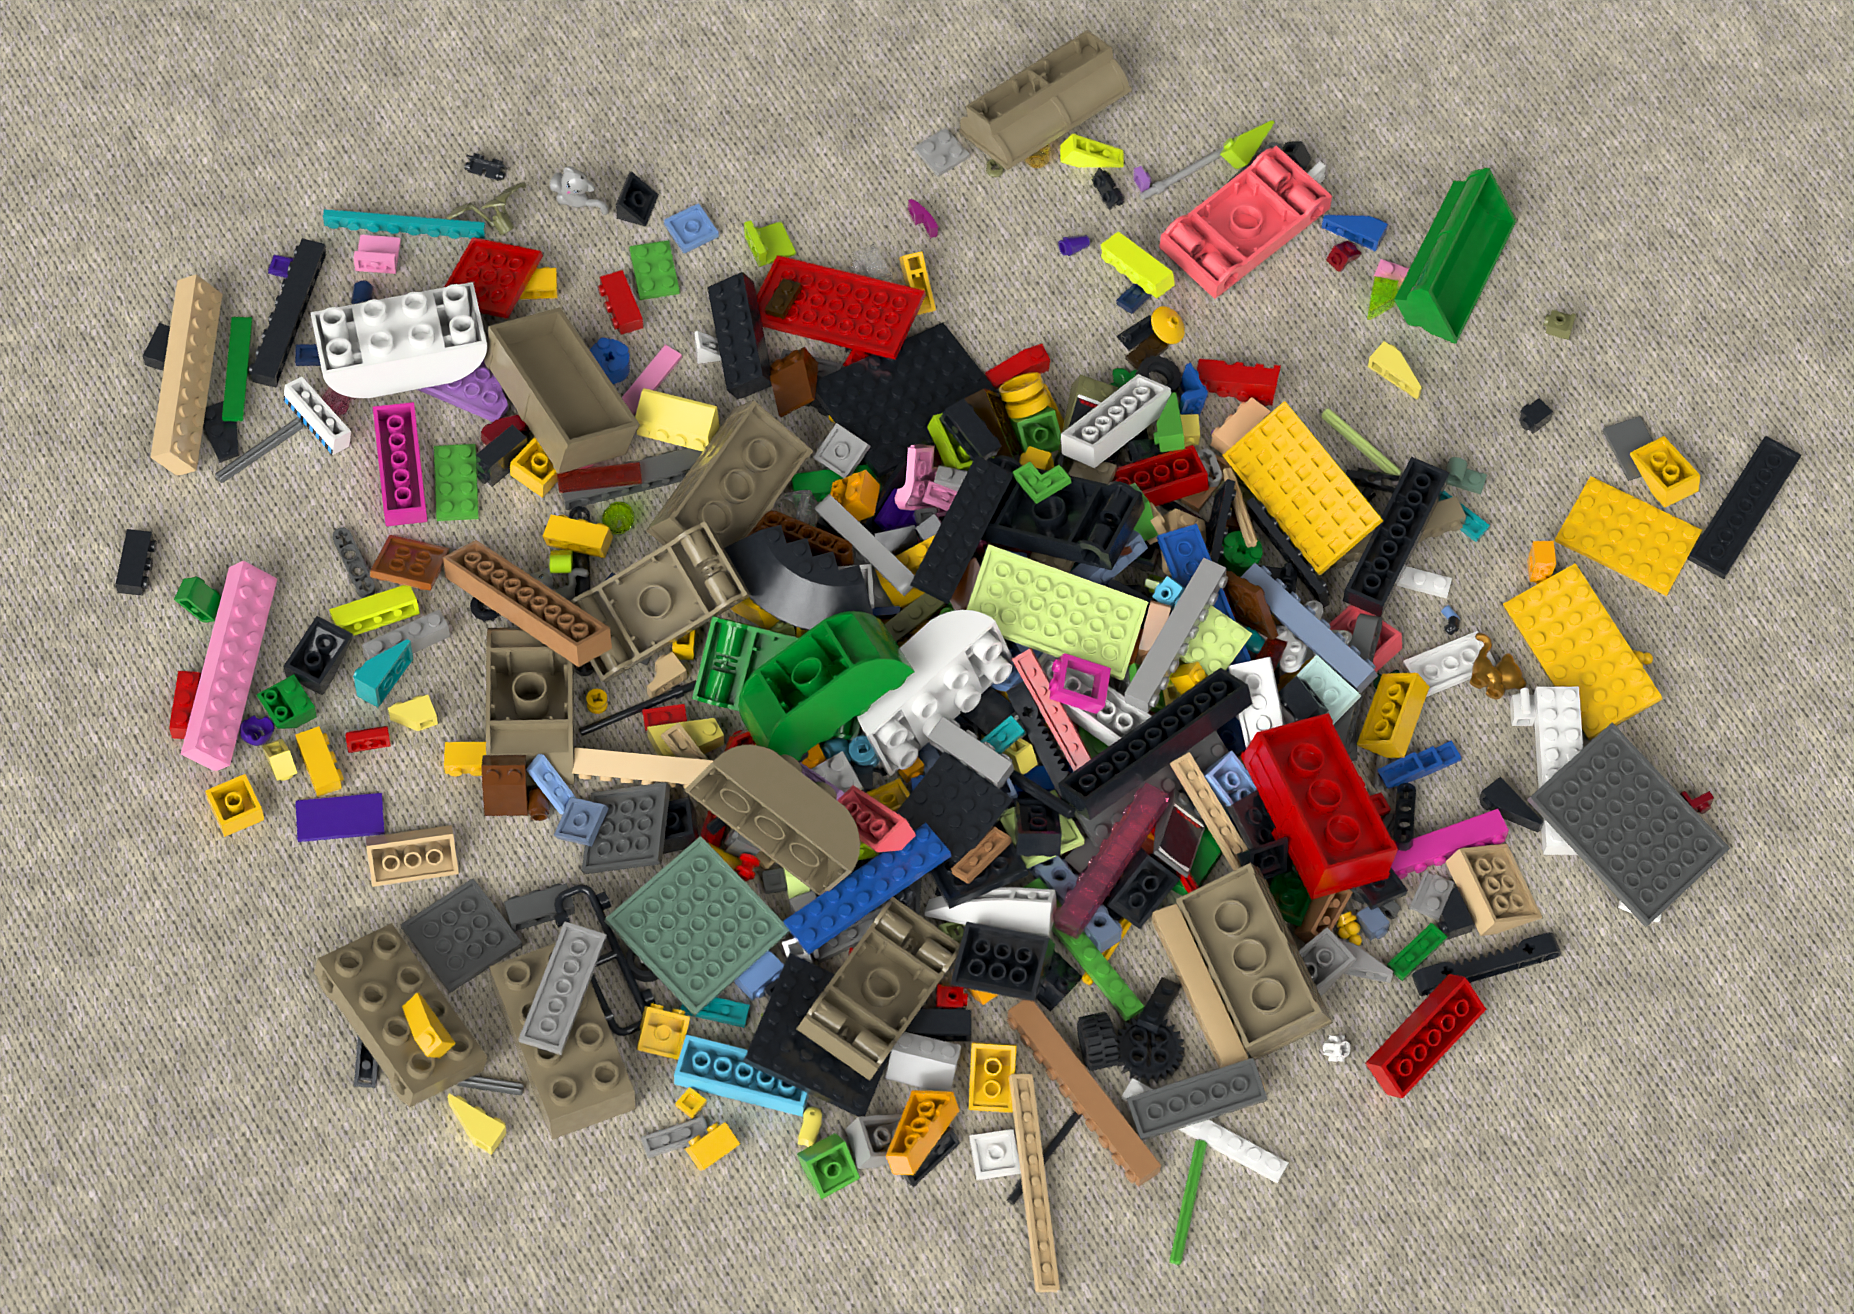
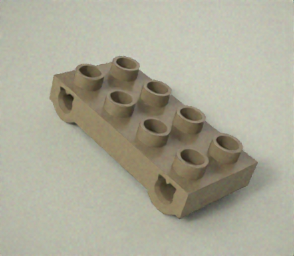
M704 521L686 530L671 542L591 590L576 596L570 602L610 628L612 649L590 661L600 680L608 682L712 620V616H718L749 598L751 594L711 525Z
M894 897L890 898L830 983L815 1001L797 1030L865 1078L871 1080L958 956L961 944Z
M392 923L317 958L314 973L324 994L339 1007L388 1077L395 1095L403 1103H406L409 1108L484 1071L488 1058ZM417 992L422 995L456 1043L441 1058L427 1057L415 1041L402 1006Z

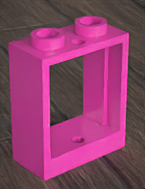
M1066 653L1054 660L1052 665L1054 674L1049 684V690L1051 691L1049 699L1095 714L1105 707L1111 668ZM1067 667L1094 676L1091 697L1064 689Z

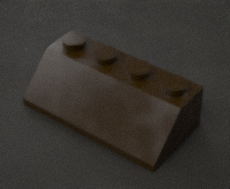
M982 389L965 398L966 402L972 405L978 417L986 423L990 432L999 439L1002 446L996 456H1008L1019 462L1023 450L999 393Z

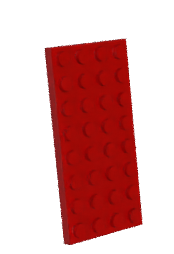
M778 255L757 294L762 325L765 328L891 359H896L926 297L925 290ZM783 278L801 283L802 290L785 319L768 315L765 312L767 304Z

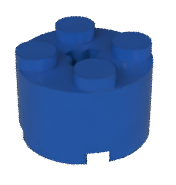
M603 337L591 347L590 352L613 385L627 378L630 372V356L628 347L615 339Z

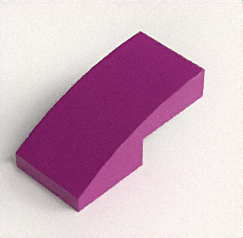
M909 199L908 211L914 224L923 223L930 239L937 237L938 225L932 215L914 199Z

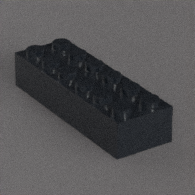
M741 272L708 286L707 289L727 391L735 398L742 399L771 387V366L754 281Z

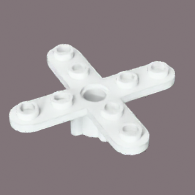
M1312 600L1303 605L1304 607L1306 605L1310 606L1316 612L1314 616L1319 620L1321 619L1323 614L1322 603ZM1276 626L1279 636L1274 640L1260 634L1266 643L1287 644L1280 660V668L1284 672H1295L1300 669L1305 660L1316 656L1310 648L1285 626ZM1331 630L1334 634L1339 632L1346 639L1344 643L1350 646L1352 640L1350 632Z

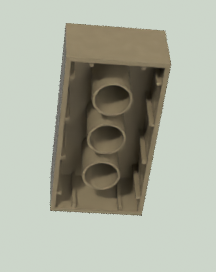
M556 943L489 966L492 989L552 1140L636 1109L633 1085L591 981L562 1055L519 1042V1036Z

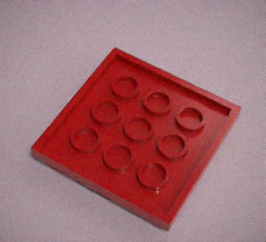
M472 237L444 287L473 282L480 313L508 319L543 258V254L540 250Z

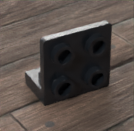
M1055 950L1050 967L1036 998L1050 1012L1082 979L1078 971Z

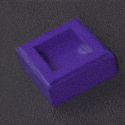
M273 255L268 274L287 278L288 266L290 262H293V258Z

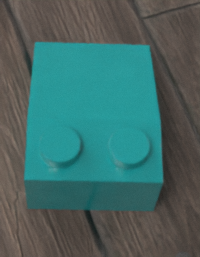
M406 639L365 661L362 667L356 669L353 678L357 697L379 708L413 661L410 640Z

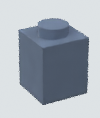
M1367 906L1357 913L1355 922L1360 925L1361 930L1370 941L1374 938L1381 939L1387 934L1390 922L1379 908L1371 910Z

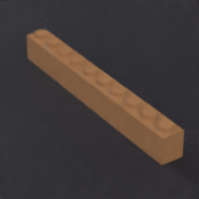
M1023 1000L1010 1008L1007 1016V1023L1010 1028L1020 1033L1021 1042L1025 1047L1030 1046L1035 1060L1039 1064H1044L1047 1068L1046 1073L1052 1081H1057L1060 1085L1059 1090L1065 1098L1069 1097L1073 1102L1072 1107L1077 1114L1080 1115L1082 1113L1086 1119L1085 1124L1091 1132L1095 1131L1099 1136L1098 1140L1104 1149L1108 1148L1112 1152L1113 1161L1117 1166L1122 1165L1129 1182H1135L1139 1187L1159 1174L1161 1169L1160 1163L1035 1002Z

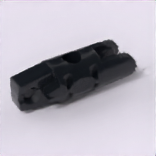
M1358 467V471L1346 470L1348 478L1355 481L1354 485L1393 493L1395 488L1393 486L1381 485L1382 479L1399 481L1400 477ZM1374 477L1375 481L1370 482L1368 478Z

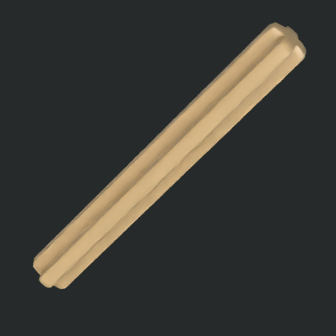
M1231 467L1228 469L1224 468L1222 473L1224 482L1227 479L1236 481L1234 489L1237 490L1236 496L1231 503L1247 547H1255L1258 540L1234 470Z

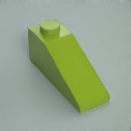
M1273 120L1268 121L1241 135L1227 139L1223 144L1224 148L1220 155L1235 169L1247 166L1275 122Z

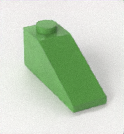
M1176 392L1171 394L1156 423L1157 432H1153L1155 445L1159 444L1160 452L1185 449Z

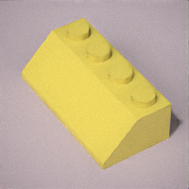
M645 388L641 392L635 416L640 424L638 430H636L637 435L703 451L720 428L717 406Z

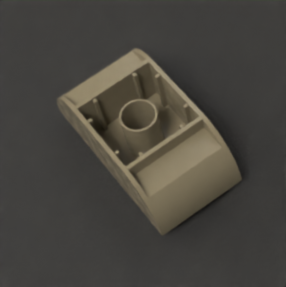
M520 627L488 628L486 642V755H526V767L528 768L537 754H543L566 785H574V774L572 773L574 768V664ZM527 772V785H537Z

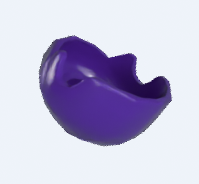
M255 715L244 720L239 728L243 741L254 746L267 744L275 729L274 723L269 717L265 716L262 719H258Z

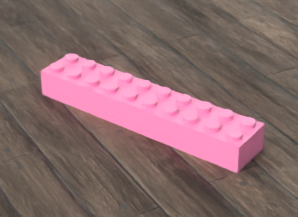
M245 561L229 567L181 750V755L215 771L228 767L231 764L277 583V578Z

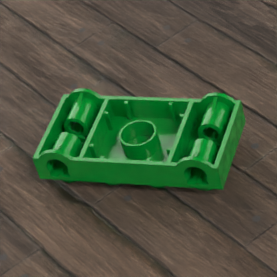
M712 616L692 699L739 711L740 693L751 674L800 637ZM857 716L838 728L834 736L847 740H853L857 736H861L862 727Z

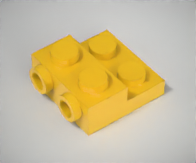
M651 1003L650 1007L644 1008L636 1050L678 1060L686 1037L690 1017L684 1016L685 1011L672 1008V1012L663 1011L664 1006Z

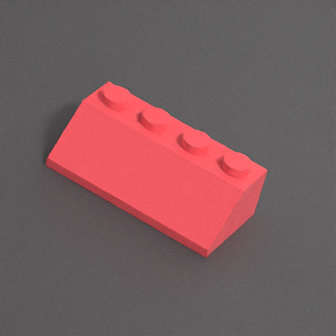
M854 785L837 800L852 815L858 828L860 841L876 852L902 850L916 836L905 818Z

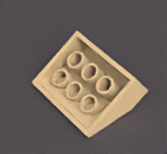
M1507 844L1460 848L1446 861V865L1480 936L1498 934L1542 918Z

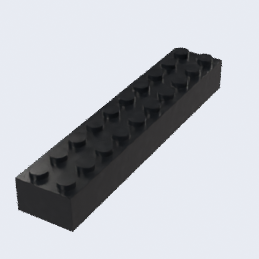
M1220 667L1058 782L1063 801L1074 807L1077 812L1087 819H1093L1252 705L1253 702L1248 684Z

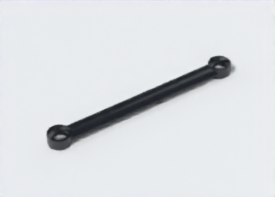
M577 506L570 511L569 518L572 519L574 514L577 513L578 519H582L583 512L587 516L586 521L590 523V512L583 506ZM573 552V569L584 568L589 572L587 577L579 575L575 577L577 583L575 588L576 597L591 590L590 557L587 554ZM586 663L582 665V670L578 669L574 664V670L580 676H589L595 670L593 666L587 670Z

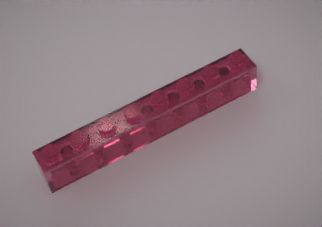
M1147 782L1143 788L1137 790L1132 804L1127 805L1124 809L1120 822L1117 821L1113 825L1111 835L1108 839L1102 841L1099 848L1100 851L1090 859L1088 869L1085 873L1079 875L1076 881L1077 885L1073 891L1069 890L1062 907H1058L1054 912L1053 920L1056 929L1078 940L1170 804L1167 793Z

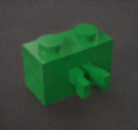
M195 576L183 579L173 600L198 620L207 623L215 622L221 596L217 590L206 585L202 578Z

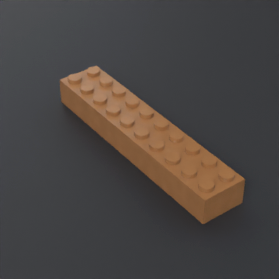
M475 540L443 557L445 578L576 666L580 667L612 649L611 633L608 626L479 541Z

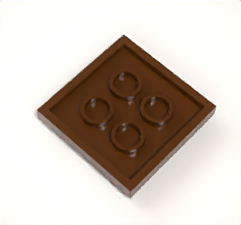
M1226 570L1228 581L1223 591L1235 621L1274 640L1279 635L1276 630V622L1272 619L1270 613V606L1266 603L1264 590L1259 585H1254L1247 579L1240 578L1232 571Z

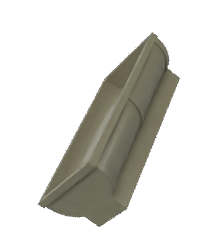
M1086 30L966 105L967 115L960 120L959 132L1002 167L1009 170L1132 91V88L1123 70L1113 57L1112 47L1089 30Z

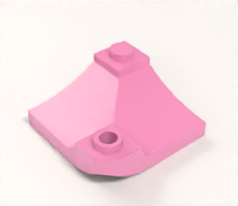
M917 444L911 445V448H908L906 482L902 488L897 489L895 495V504L899 509L918 510L932 507L938 509L936 506L922 502L926 486L929 481L934 482L938 467H933L935 446Z

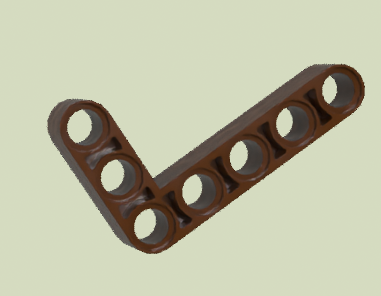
M778 511L767 512L747 535L749 536L760 530L781 525L786 543L807 538L812 556L833 551L838 567L852 566L854 564L853 548L849 541Z

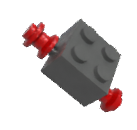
M733 830L732 833L729 832L724 844L727 846L724 852L738 857L742 862L741 866L738 865L734 869L743 881L752 880L756 875L753 869L759 867L761 863L755 857L760 849Z

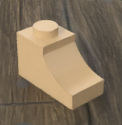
M673 652L667 655L664 654L656 660L655 672L657 674L653 681L647 685V695L651 699L667 692L687 679L686 668Z

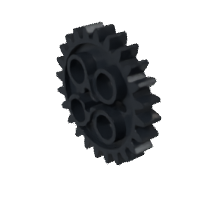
M1133 1017L1130 1021L1131 1025L1124 1022V1029L1119 1028L1117 1033L1119 1036H1116L1119 1053L1117 1066L1124 1065L1122 1073L1124 1074L1129 1071V1078L1132 1079L1136 1075L1139 1082L1142 1078H1145L1147 1084H1149L1150 1078H1153L1155 1083H1158L1160 1076L1163 1080H1167V1073L1173 1076L1174 1069H1179V1062L1183 1061L1184 1056L1181 1054L1185 1051V1048L1181 1047L1184 1039H1178L1181 1032H1173L1175 1024L1168 1027V1019H1165L1158 1032L1155 1033L1138 1026L1137 1021ZM1148 1031L1151 1032L1150 1066L1146 1065ZM1139 1035L1143 1040L1137 1041L1133 1036ZM1155 1037H1163L1165 1041L1159 1042ZM1140 1056L1143 1060L1135 1061L1132 1057ZM1162 1057L1165 1061L1157 1062L1154 1058Z

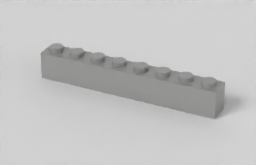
M1206 558L1202 559L1125 691V703L1147 713L1151 707L1157 705L1160 691L1166 689L1171 672H1176L1179 666L1178 660L1181 655L1185 656L1187 653L1189 641L1191 638L1195 639L1199 631L1198 626L1200 622L1206 620L1210 605H1214L1217 601L1218 591L1220 588L1223 589L1228 581L1226 567Z

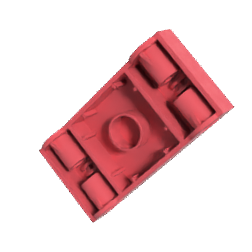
M1275 146L1263 151L1254 160L1252 165L1190 213L1174 220L1166 231L1161 234L1159 248L1216 299L1330 209L1332 195L1280 148Z

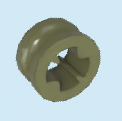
M990 159L986 164V172L991 177H999L1003 174L1004 167L995 160ZM992 165H993V167H994L995 165H997V166H998V170H997V169H996L995 171L992 170Z

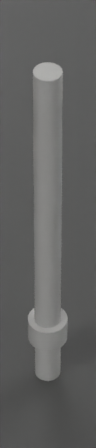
M1224 147L1165 180L1153 183L1149 189L1140 193V198L1145 200L1154 194L1158 195L1164 192L1168 186L1222 157L1220 153Z

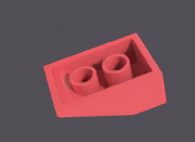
M1349 605L1329 623L1331 626L1330 630H1345L1353 636L1359 614L1375 615ZM1383 620L1372 662L1376 666L1374 669L1376 672L1402 649V633Z

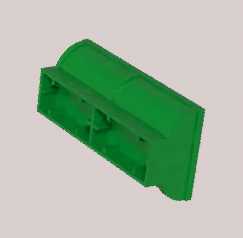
M1484 167V169L1470 172L1466 181H1453L1394 298L1408 325L1422 327L1428 333L1454 344L1457 343L1517 222L1490 168Z

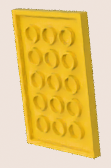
M1590 476L1554 541L1667 596L1702 530Z

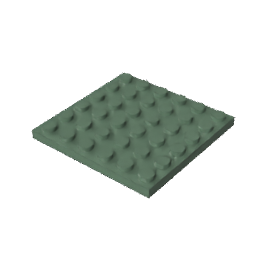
M701 836L605 918V922L694 1016L790 932L784 925V922Z

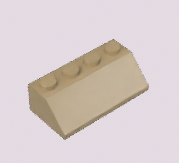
M452 825L366 837L372 887L459 874Z

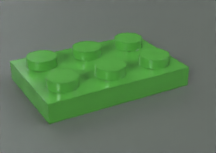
M669 240L629 246L639 300L680 294Z

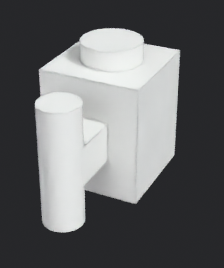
M1522 688L1520 690L1521 693L1512 695L1510 701L1512 726H1533L1536 718L1534 695H1529L1528 688Z

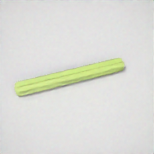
M1328 408L1322 413L1321 417L1385 473L1401 475L1402 471L1331 409Z

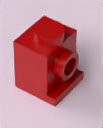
M937 984L936 1007L954 1009L967 1006L968 993H963V988Z

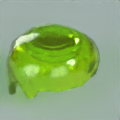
M612 502L602 515V524L607 525L613 535L625 534L634 523V511L625 502ZM620 520L622 525L617 528L618 521Z

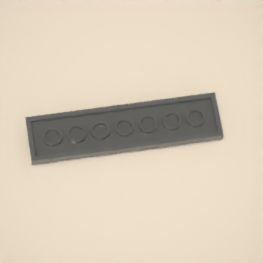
M1214 731L1181 756L1190 752L1203 773L1229 751L1218 733ZM1169 763L1093 819L1089 820L1077 811L1075 816L1094 847H1096L1144 815V811L1148 812V808L1152 809L1163 802L1174 788L1179 791L1183 788V785Z

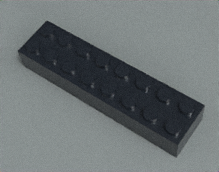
M1411 456L1381 516L1384 521L1375 528L1345 588L1343 602L1378 617L1382 616L1447 485L1450 472Z

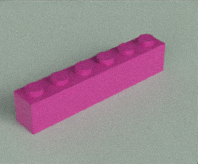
M1495 809L1414 838L1411 849L1397 851L1391 868L1401 880L1408 873L1414 871L1415 873H1421L1428 866L1434 864L1435 866L1443 865L1460 848L1487 846L1492 843L1493 845H1499L1505 841L1509 830L1499 810Z

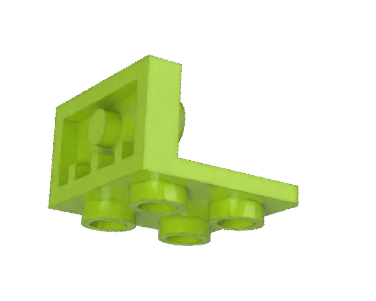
M751 220L744 222V237L758 267L773 263L777 255L787 258L796 255V251L782 222L762 228L754 227Z

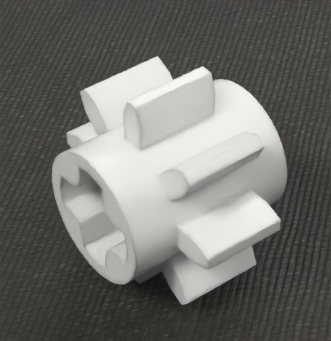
M1330 1035L1329 1040L1325 1041L1323 1052L1324 1055L1329 1056V1061L1344 1062V1058L1349 1055L1350 1044L1344 1041L1345 1036Z

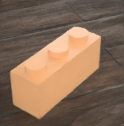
M1252 397L1246 403L1242 402L1234 415L1230 414L1226 418L1224 425L1218 426L1213 431L1211 446L1223 455L1266 418L1271 411Z

